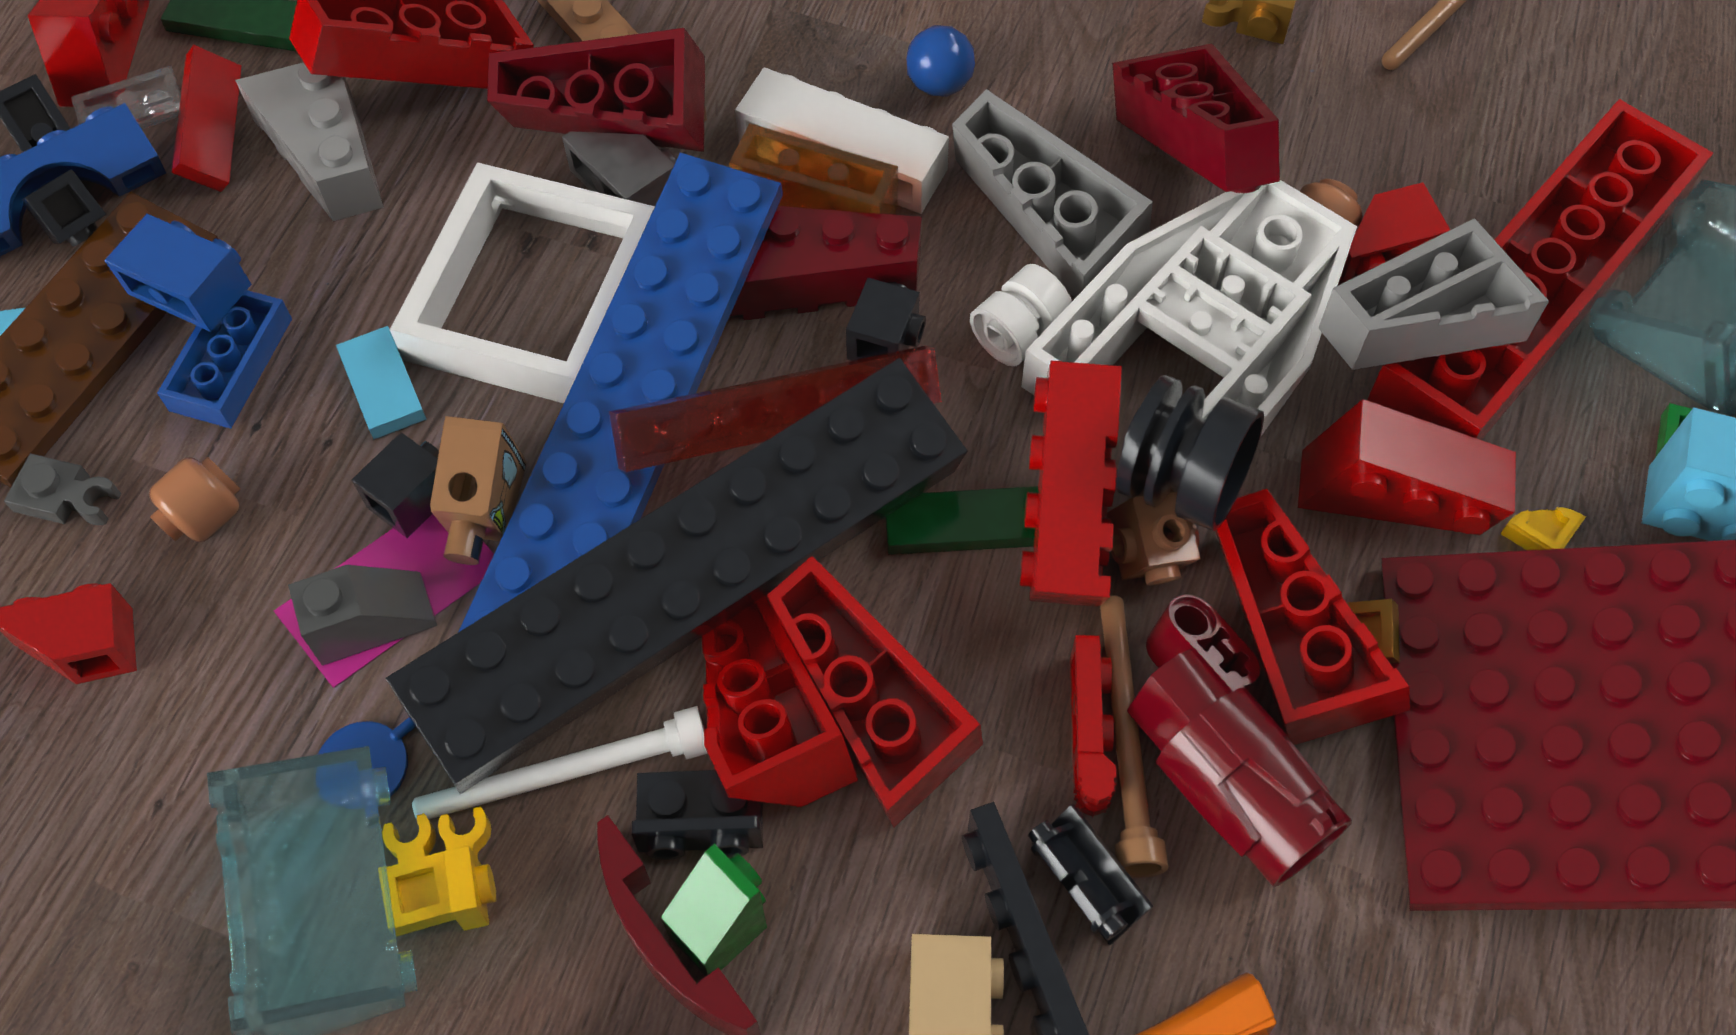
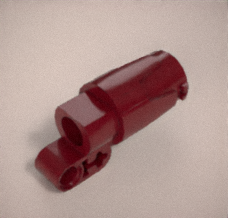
M1184 594L1177 596L1169 603L1146 641L1147 653L1159 669L1147 679L1127 709V712L1160 749L1161 753L1156 760L1157 765L1197 812L1241 857L1246 855L1273 887L1279 886L1305 868L1331 846L1352 824V820L1328 794L1330 792L1329 789L1289 740L1288 735L1248 692L1258 679L1260 673L1259 661L1253 651L1205 600L1194 595Z

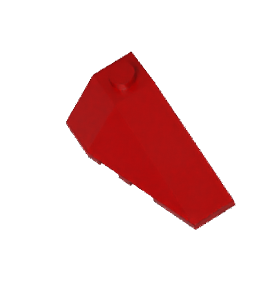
M766 596L702 636V653L706 660V684H703V700L707 707V728L704 729V746L729 798L803 807L858 781L844 737Z

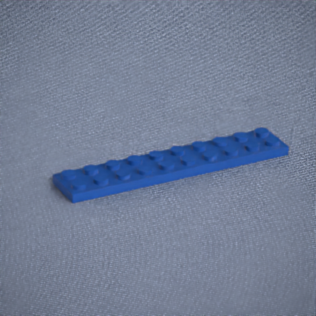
M680 152L458 632L641 519L783 196L780 182Z

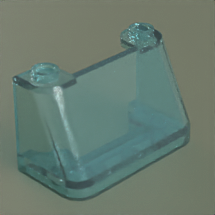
M1702 179L1687 199H1681L1674 209L1672 228L1677 230V246L1633 299L1629 292L1617 288L1611 289L1604 297H1599L1591 308L1589 325L1593 328L1595 339L1704 408L1731 416L1736 414V186Z
M369 746L207 773L211 808H217L218 811L216 816L218 828L216 840L222 859L232 973H229L230 987L234 996L228 997L232 1035H326L406 1007L404 993L418 990L412 950L398 953L378 810L379 806L391 805L386 766L372 768Z

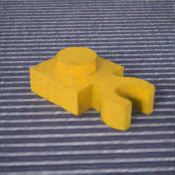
M424 813L417 815L419 832L417 837L410 842H400L398 830L392 822L384 824L382 831L384 844L393 856L398 859V864L380 869L390 930L396 936L456 920L450 912L443 851L429 855L436 842V831Z

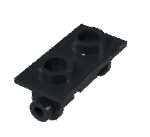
M1071 804L1052 824L1046 820L1037 825L1028 834V837L1033 842V846L1030 849L1032 853L1043 858L1091 921V931L1094 934L1099 932L1109 946L1153 907L1149 899L1074 804Z

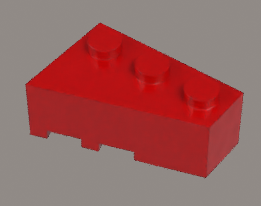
M39 0L28 14V18L60 107L102 108L112 106L115 108L119 106L150 0Z
M1362 399L1302 450L1298 508L1481 535L1515 513L1516 452Z

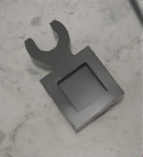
M30 453L4 502L13 512L61 524L66 523L73 510L77 511L86 522L92 525H105L109 518L99 507L92 505L101 497L119 499L121 492L107 478H90L81 465Z

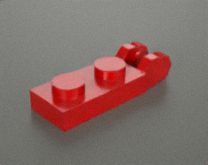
M1076 635L1070 656L1073 793L1076 794L1074 797L1076 801L1075 806L1080 809V812L1093 818L1101 813H1106L1107 808L1111 805L1110 801L1116 790L1114 789L1117 785L1115 783L1117 777L1116 765L1103 754V752H1112L1114 743L1113 715L1102 713V694H1110L1112 662L1110 657H1101L1100 636Z

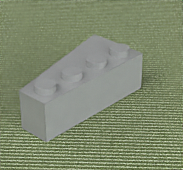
M986 89L952 124L955 160L1074 299L1127 243L1150 232L1153 201Z

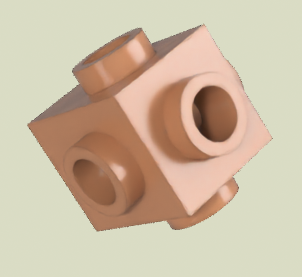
M1170 492L1163 502L1156 507L1147 505L1144 496H1136L1107 512V518L1111 519L1112 524H1114L1111 554L1119 565L1122 580L1145 577L1147 586L1169 583L1181 578L1180 569L1201 559L1198 549L1199 532L1197 526L1176 515L1177 492Z

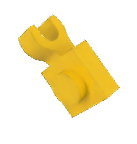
M481 806L473 808L475 825L467 834H455L454 822L449 814L441 815L438 822L439 834L446 846L443 856L450 912L464 931L489 925L487 904L496 902V888L491 867L489 864L481 865L478 860L479 851L487 844L491 835L490 821Z

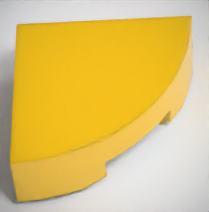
M1556 507L1555 510H1525L1515 515L1506 524L1501 535L1525 550L1564 549L1586 516L1564 507Z

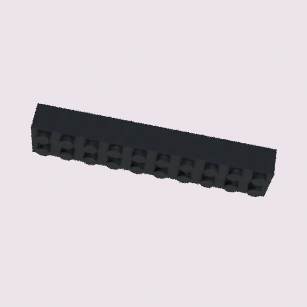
M898 358L386 677V680L459 794H462L770 593L809 557L813 556L817 561L821 560L954 473L968 450L901 358Z

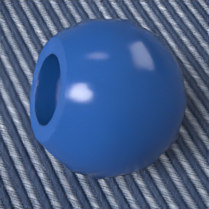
M931 26L918 33L908 46L906 57L907 75L914 85L926 94L948 97L961 91L972 78L975 67L974 47L966 35L952 26Z

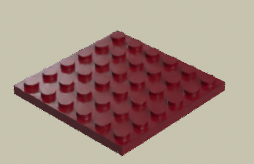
M1736 540L1381 558L1384 599H1393L1398 604L1400 663L1390 664L1394 669L1397 668L1410 686V711L1393 715L1410 911L1736 908Z

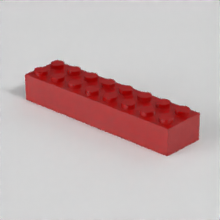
M1619 99L1494 239L1549 300L1527 341L1385 364L1379 372L1367 401L1482 440L1688 195L1712 157L1713 152Z

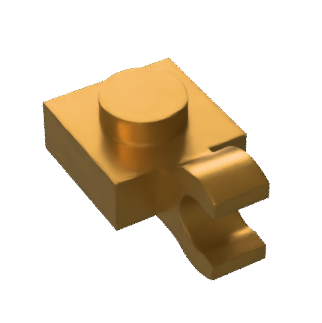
M1209 0L1205 6L1202 22L1213 27H1222L1231 22H1238L1236 33L1284 44L1296 0Z

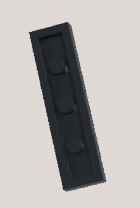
M995 802L971 809L968 833L962 835L964 850L974 871L984 870L992 890L985 893V901L990 917L998 931L1007 928L1016 952L1009 954V962L1017 985L1022 992L1031 989L1040 1011L1039 1015L1033 1016L1037 1035H1089Z

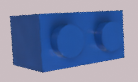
M146 214L104 260L128 295L209 332L216 327L252 285L239 264L241 261L240 255L229 244L220 239H213L211 242L196 235L190 228L179 221L173 220L171 223H168L149 214Z

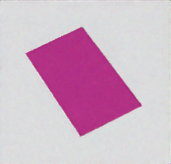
M432 514L408 538L392 528L336 568L344 565L418 571L423 577L435 616L481 583L494 553L483 542L478 564L466 565L444 558V551L448 532ZM292 599L274 610V613L333 688L403 639L400 638L322 666L301 636Z

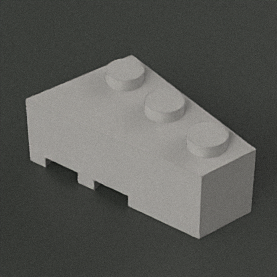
M303 62L235 80L254 122L261 131L264 130L277 151L294 168L302 183L332 221L384 208L354 98L346 77L311 74Z
M1474 218L1334 287L1318 328L1350 368L1355 370L1527 341L1549 300Z

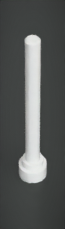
M694 706L674 712V719L663 721L664 728L487 777L462 794H459L456 787H451L416 797L412 802L415 818L417 819V815L424 813L430 820L444 814L469 809L670 751L672 757L684 754L686 760L708 754L704 746V725L699 708Z

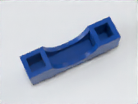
M126 103L115 108L112 106L99 108L92 112L84 123L68 131L56 130L39 139L37 146L18 155L7 154L0 157V256L23 245L21 226L26 207L20 200L70 169L75 172L80 180L102 185L119 197L166 174L158 154Z

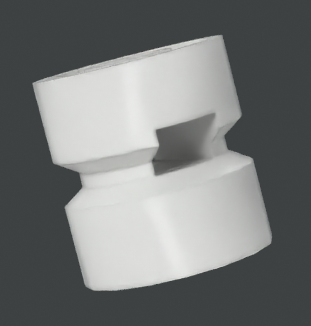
M1027 264L1002 286V291H995L970 313V324L979 343L991 356L1007 366H1017L1025 359L1026 349L1063 312L1072 300L1066 288L1056 276L1039 265Z

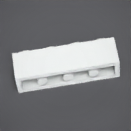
M765 67L735 109L739 144L919 214H922L948 169L949 136L941 134L928 126L917 125L893 116L885 110L869 107L845 98L837 92L826 91L802 82L792 75L781 74Z

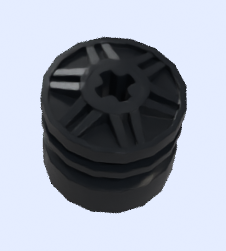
M1168 375L1160 376L1138 408L1127 430L1117 469L1116 489L1118 493L1134 498L1145 488V503L1156 507L1163 502L1173 487L1176 486L1178 487L1175 505L1177 517L1215 531L1220 528L1228 516L1247 477L1262 434L1264 411L1225 397L1220 399L1207 418L1204 419L1202 418L1205 400L1203 388L1191 386L1182 395L1183 387L1181 380Z

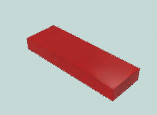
M193 45L187 52L185 59L171 173L222 192L230 181L239 88L235 80L240 79L242 66L196 45Z

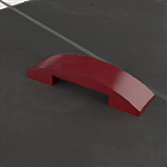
M609 815L598 821V850L605 884L621 923L647 968L679 1003L710 1026L727 1035H761L757 1020L719 967L696 984L634 897L635 894L651 884L643 862Z

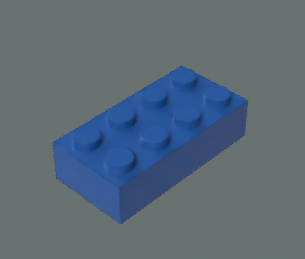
M246 290L211 332L196 326L157 392L168 411L231 429L292 321L284 301Z

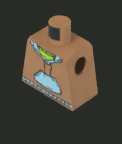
M445 416L430 506L433 515L448 532L444 558L452 562L466 565L478 564L484 539L500 541L515 510L527 461L503 423Z

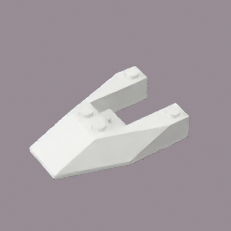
M1281 180L1280 182L1261 185L1258 190L1250 193L1225 192L1127 243L1026 349L1021 387L1034 395L1036 377L1047 378L1050 361L1113 365L1148 328L1223 377L1221 382L1204 400L1202 418L1206 419L1220 399L1227 397L1264 411L1263 434L1310 369L1322 334L1318 327L1332 290L1338 286L1357 226ZM1174 486L1172 490L1177 492L1178 487Z

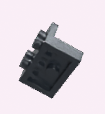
M716 770L637 773L636 820L632 821L631 835L638 853L647 852V855L654 859L671 860L681 858L685 855V851L708 850L714 843L727 857H732L735 853L743 856L749 852V848H763V802L729 798Z

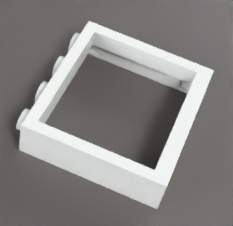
M477 162L390 328L402 360L564 403L655 206ZM502 208L623 238L567 361L442 329Z

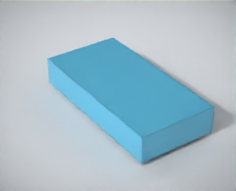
M388 326L336 345L373 439L426 420Z

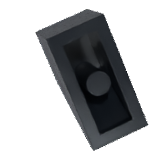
M36 74L0 91V119L22 152L37 146L39 139L56 130L68 131L71 129Z

